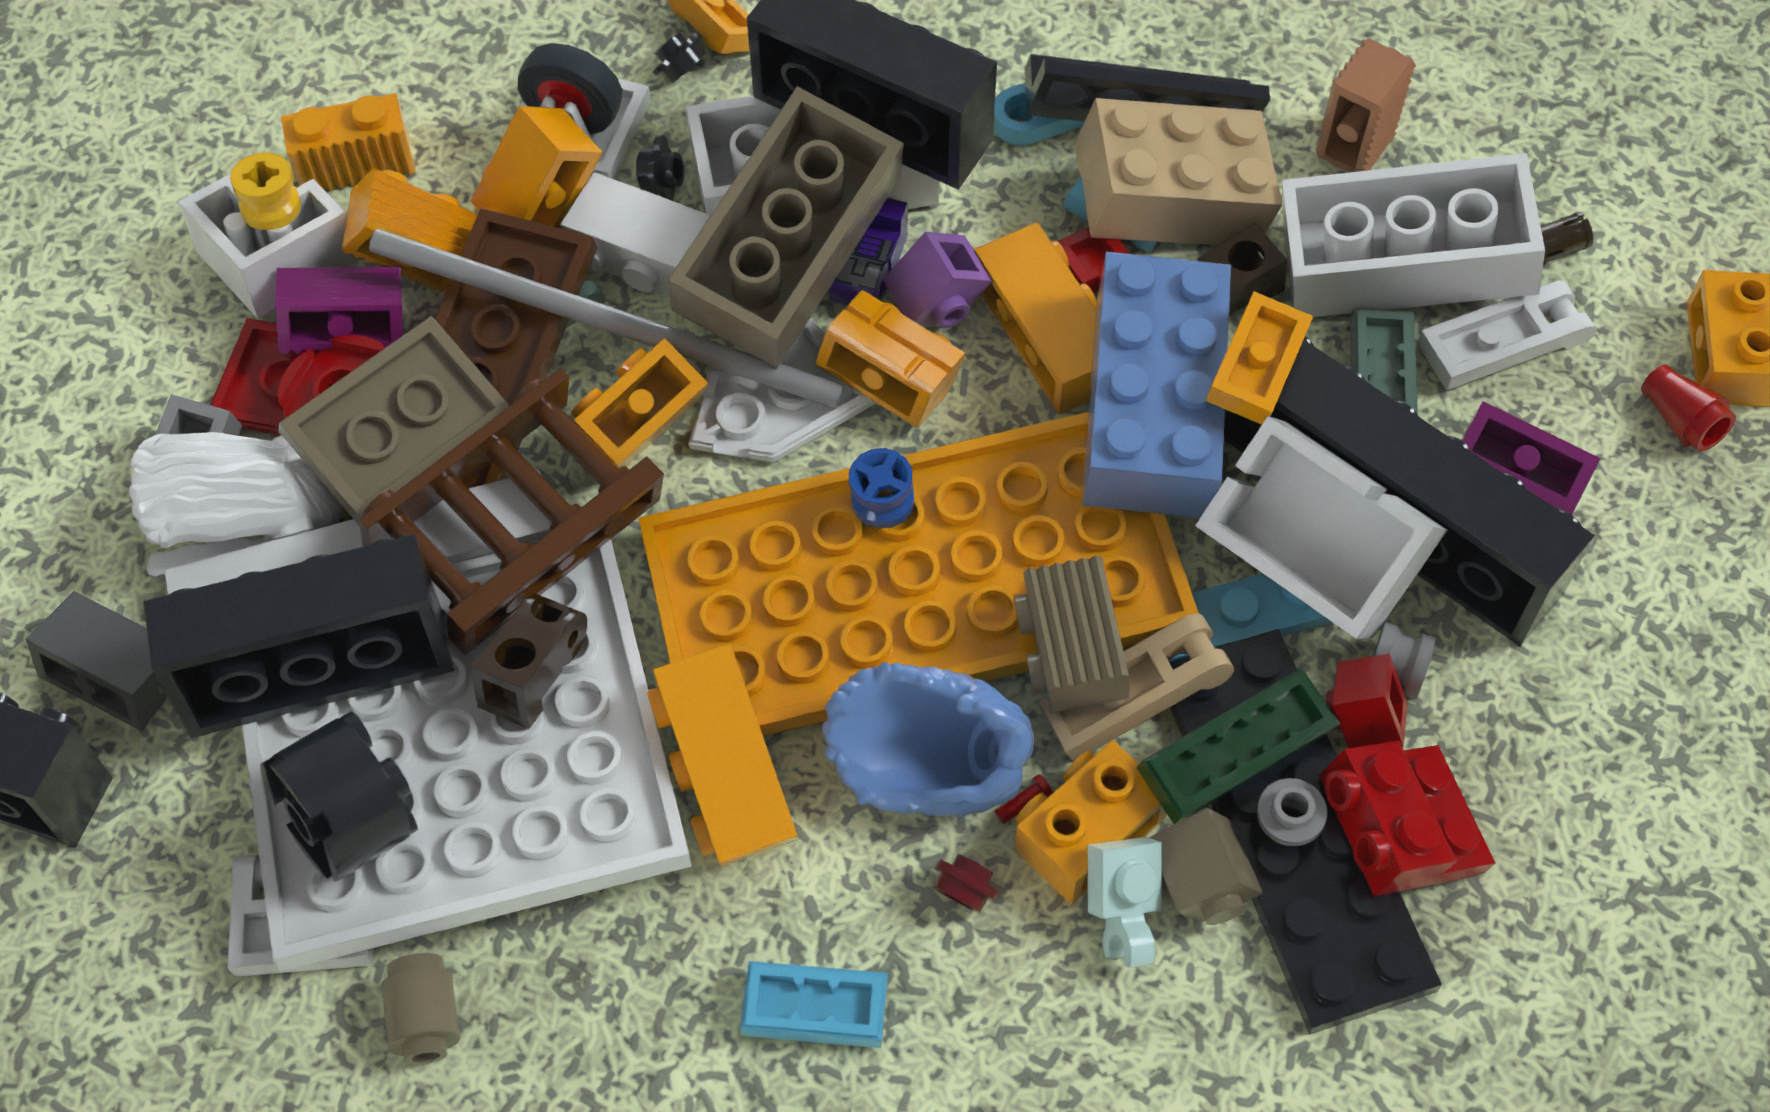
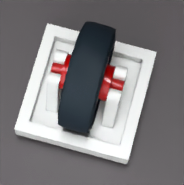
M557 43L537 46L524 60L518 74L517 89L523 100L520 106L563 108L603 152L590 177L595 172L615 180L651 102L649 86L618 79L604 62L589 52L571 45Z

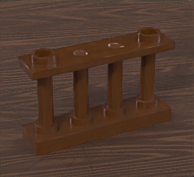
M561 368L544 381L541 378H536L527 383L517 393L511 406L394 493L392 490H388L378 495L368 504L363 512V517L359 519L363 547L381 539H396L412 534L416 535L431 580L451 601L449 605L450 611L447 613L448 638L464 655H467L502 627L529 596L533 594L542 595L660 501L664 473L647 456L630 470L626 466L618 467L562 410L567 406L569 376ZM542 425L600 485L598 489L599 494L583 507H580L578 504L570 506L520 454L514 445ZM492 462L552 523L549 528L551 532L533 546L529 542L521 544L464 484ZM442 500L502 561L500 565L501 571L483 585L479 582L471 584L413 523Z

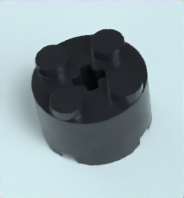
M352 711L332 720L260 764L261 774L272 801L275 805L282 801L284 803L285 809L292 821L286 826L314 867L325 878L328 879L332 876L334 882L351 874L408 839L412 833L418 830L414 816L402 800V798L411 793L405 776L390 757L381 762L378 761L370 749L372 747V740L366 727Z

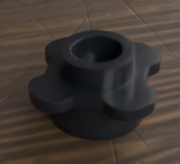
M696 30L686 39L678 31L654 53L661 63L652 73L657 76L662 71L672 83L676 82L706 54L695 41L700 33Z
M657 135L654 138L653 148H642L638 153L636 175L640 189L652 194H660V197L673 201L675 187H680L683 184L685 176L683 159L678 152L670 150L665 135Z

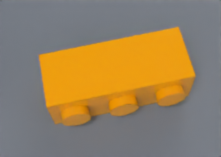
M1038 222L975 248V253L993 280L981 295L1058 414L1060 415L1089 402L1097 300L1090 287L1085 283L1079 285L1069 270V261L1061 244L1056 240L1050 241Z
M727 643L653 669L658 687L647 690V696L659 729L672 725L680 750L668 754L681 793L690 789L695 791L702 814L690 818L703 857L716 853L719 864L723 867L798 840L793 820L731 644Z

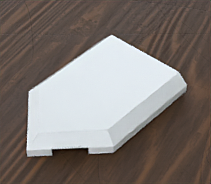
M811 317L781 364L844 385L837 408L714 368L707 373L706 381L708 384L702 393L701 407L697 421L693 425L688 445L689 449L776 462L875 405L876 402L816 366L815 362L825 334Z

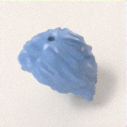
M883 662L878 667L873 666L870 669H861L856 674L851 675L848 682L841 684L837 691L832 694L831 699L825 706L828 720L822 726L825 742L828 743L824 751L825 758L834 763L841 783L848 786L857 795L856 801L860 805L870 804L883 811L902 814L921 812L928 816L944 817L950 815L958 818L971 813L988 811L1017 795L1022 784V765L1033 753V731L1029 717L1023 714L1021 707L1006 699L985 681L973 679L966 673L941 670L935 666L917 667L914 665Z

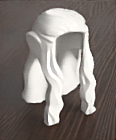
M218 432L158 434L144 440L130 460L132 470L129 494L133 503L131 507L132 514L138 521V527L145 534L147 541L166 549L181 542H210L187 545L171 552L151 554L146 568L148 574L157 582L166 580L164 569L340 523L343 515V506L282 436L268 441ZM255 535L264 536L262 538H246L247 536Z

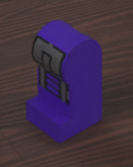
M887 198L829 288V301L848 305L861 290L882 301L885 291L888 290L883 279L899 262L908 237V202Z

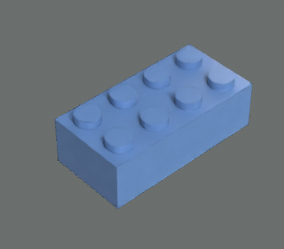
M1106 252L1097 298L1082 497L1083 506L1200 518L1218 492L1222 482L1225 409L1205 400L1228 348L1231 265Z

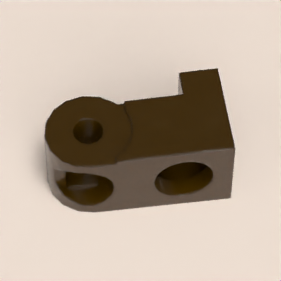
M1256 223L1197 258V261L1231 265L1229 317L1234 312L1248 305L1253 292L1272 298L1285 291L1288 260Z
M538 594L529 596L470 666L477 707L530 729L543 711V696L563 671L562 667L568 665L576 657L583 644L588 624L586 614Z

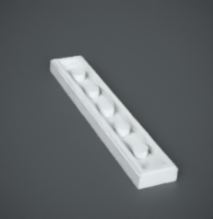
M509 478L469 488L521 544L541 540L551 532L549 528L552 523ZM444 500L413 522L451 563L492 553ZM352 519L298 535L280 538L164 569L168 595L179 589L198 588L234 579L248 572H263L303 562L316 555H331L363 547L360 526Z

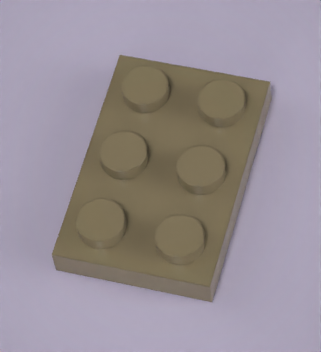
M431 315L279 423L278 432L360 526L359 519L363 517L365 508L374 498L388 490H392L394 493L510 405Z

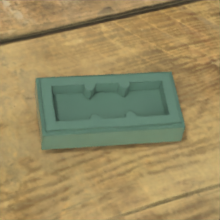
M1353 308L1350 319L1351 367L1356 369L1372 386L1393 400H1399L1408 404L1418 415L1414 312Z

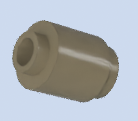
M417 953L399 957L387 965L388 977L381 984L388 1050L392 1054L404 1056V1061L407 1064L422 1065L440 1061L447 1056V1049L456 1045L460 1040L452 973L444 969L443 958L437 954Z

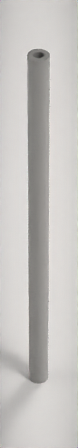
M378 228L371 237L369 251L652 347H655L665 338L685 358L833 408L838 406L844 388L842 384L780 364L777 369L747 352Z

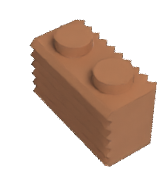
M1372 39L1362 40L1361 46L1356 47L1355 54L1350 56V60L1345 63L1344 69L1339 70L1338 78H1333L1316 148L1319 158L1347 172L1371 170L1396 135L1395 130L1399 126L1397 123L1401 119L1400 115L1403 112L1402 107L1405 105L1406 93L1410 89L1408 85L1412 81L1410 78L1414 74L1413 69L1416 67L1413 59L1401 54L1396 49L1384 46Z

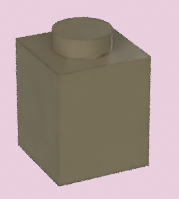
M1206 808L1149 837L1161 842V872L1178 913L1200 922L1206 921L1208 925H1217L1241 915L1245 911L1243 903L1263 894L1233 821L1217 812Z

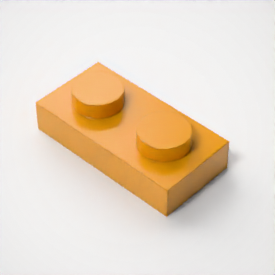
M666 0L670 4L671 11L678 17L687 20L703 36L704 43L712 50L725 55H730L734 52H749L747 16L749 14L735 0Z
M1253 292L1205 401L1262 425L1274 410L1313 316Z

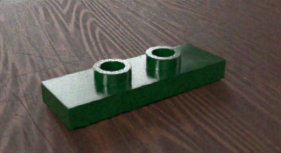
M1303 668L1142 760L1136 768L1172 823L1176 824L1332 732L1340 722Z

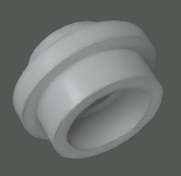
M1287 778L1273 782L1263 791L1257 806V818L1263 831L1275 842L1286 846H1300L1313 841L1321 833L1327 819V807L1323 796L1314 786L1303 780ZM1284 802H1294L1304 809L1305 815L1298 818L1290 817L1283 812L1281 804Z

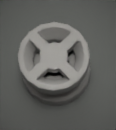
M1384 622L1373 656L1390 653L1405 697L1417 699L1429 667L1436 638L1425 634L1413 638L1402 634L1397 625Z

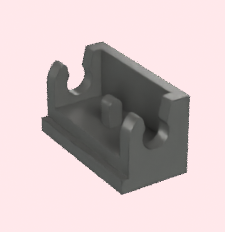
M75 591L26 638L38 677L140 731L144 730L150 719L168 698L151 667L147 628Z

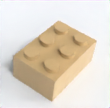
M1095 98L1074 143L1079 173L1082 179L1090 236L1092 238L1220 245L1254 223L1266 233L1283 205L1262 111Z

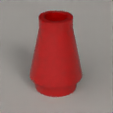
M1661 365L1653 370L1641 386V392L1651 400L1685 447L1693 445L1701 452L1707 451L1723 440L1735 423L1736 415L1729 409L1730 403L1727 398L1678 374L1668 365Z

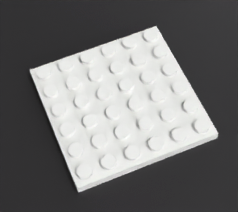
M611 540L541 595L585 613L588 624L585 639L579 652L568 665L562 667L563 671L543 696V711L530 729L477 707L470 666L502 627L467 655H464L448 638L454 667L453 672L242 725L272 958L279 972L692 867L656 719L646 692L648 686ZM493 553L452 564L471 584L479 582L483 585L501 571L500 565L502 561ZM433 583L442 609L448 638L447 613L450 611L449 605L451 601ZM352 711L366 727L372 740V747L370 749L378 761L381 762L390 757L405 776L411 793L402 798V800L414 816L418 830L412 833L408 839L351 874L334 882L332 876L327 879L314 867L286 826L292 821L285 809L284 803L282 801L275 805L272 801L261 774L260 764L332 720Z

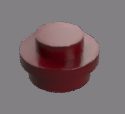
M957 854L952 864L939 859L934 868L939 872V875L932 888L974 912L980 914L987 900L994 902L999 894V891L988 884L994 873L963 855Z

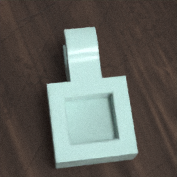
M1148 837L1088 844V913L1105 919V930L1103 933L1105 958L1115 959L1124 957V966L1128 968L1153 964L1155 944L1152 932L1145 921L1144 913L1161 910V842Z

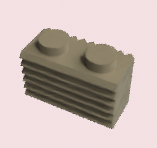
M1095 555L1090 559L1081 558L1076 562L1068 560L1064 564L1054 563L1050 567L1042 565L1037 569L1029 567L1023 571L1025 593L1014 595V602L1020 633L1027 634L1033 632L1036 642L1037 653L1026 654L1033 694L1046 692L1050 713L1129 698V674L1102 557Z

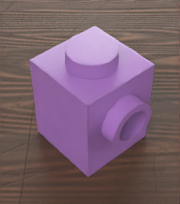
M924 232L883 279L895 300L896 308L901 314L922 327L940 328L952 327L965 319L969 314V307L993 282L965 235Z

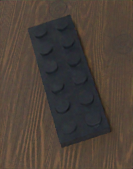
M1279 629L1215 648L1225 651L1234 667V672L1222 685L1208 690L1200 689L1170 707L1182 737L1297 671ZM1187 656L1169 663L1174 670L1191 659ZM1328 735L1316 740L1211 803L1215 812L1233 821L1263 894L1253 898L1252 902L1309 1035L1436 993L1442 986L1400 892L1374 897L1363 871L1355 861L1353 849L1338 816L1327 800L1325 788L1319 774L1337 757ZM1287 778L1303 780L1314 786L1323 796L1327 807V819L1323 830L1313 841L1300 846H1286L1272 840L1261 828L1257 818L1258 802L1263 791L1275 781ZM1284 802L1281 804L1283 812L1290 817L1298 818L1305 815L1304 809L1294 802Z

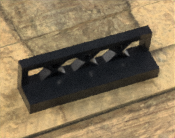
M1030 54L1025 65L1027 115L1085 122L1095 98L1262 111V113L1270 101L1269 86L1252 84L1250 80Z

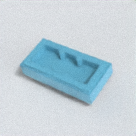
M748 961L740 1026L741 1035L745 1037L882 1048L888 973Z

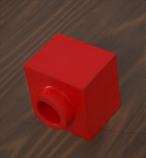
M1390 653L1338 662L1334 690H1328L1325 699L1327 705L1340 722L1334 730L1342 729L1348 748L1398 740L1402 747H1404L1408 703Z

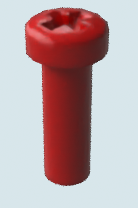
M1037 774L1032 778V785L994 811L1003 824L1018 815L1023 807L1036 795L1044 793L1049 797L1053 794L1051 786L1042 775Z

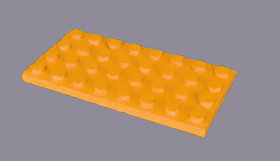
M1089 412L903 455L912 467L914 507L903 523L892 528H874L867 526L857 518L852 509L849 485L850 468L638 518L670 663L730 643L763 736L827 721L825 706L838 687L848 682L850 676L856 674L861 669H870L873 666L878 667L883 662L914 665L917 667L935 666L941 670L966 673L973 679H980L985 682L1028 672L1026 654L1037 653L1036 642L1033 632L1027 634L1020 633L1014 595L1025 593L1023 571L1029 567L1037 569L1042 565L1050 567L1054 563L1064 564L1068 560L1076 562L1081 558L1090 559L1095 555L1102 557L1123 649L1136 645L1182 617L1199 613L1165 514L1082 505ZM888 489L879 492L876 497L893 494V491Z

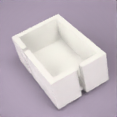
M1269 416L1235 465L1245 473L1262 476L1257 485L1255 486L1247 480L1227 477L1195 525L1356 639L1374 637L1448 530L1400 497L1385 494L1388 489L1288 422Z

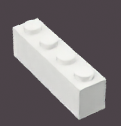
M594 172L560 225L561 229L594 237L597 250L588 272L596 273L603 270L623 278L629 286L640 292L649 293L655 290L670 296L669 277L711 215Z

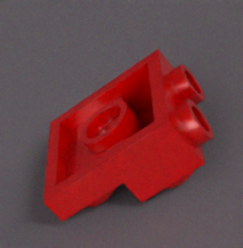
M1398 740L1344 749L1319 774L1325 788L1327 800L1338 816L1353 849L1355 861L1363 871L1374 897L1471 878L1485 873L1496 864L1439 745L1403 750Z

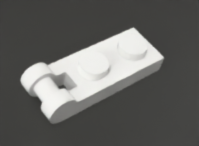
M1559 280L1541 286L1540 292L1537 295L1511 297L1423 329L1417 344L1447 391L1563 347L1570 349L1584 344L1596 334L1597 328L1586 313H1579L1573 305L1575 295L1565 281ZM1551 316L1555 322L1549 324L1545 317Z

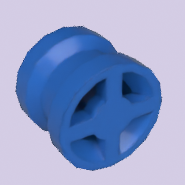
M879 448L862 453L852 463L849 470V485L852 509L857 518L867 526L878 529L892 528L903 523L914 507L912 467L907 459L897 451ZM888 489L893 491V494L876 497L879 492Z

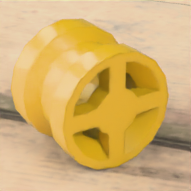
M256 153L243 158L233 167L230 181L235 195L239 198L238 206L242 218L250 227L259 230H275L285 227L295 220L300 213L301 201L298 191L293 185L294 177L290 164L285 158L274 153Z

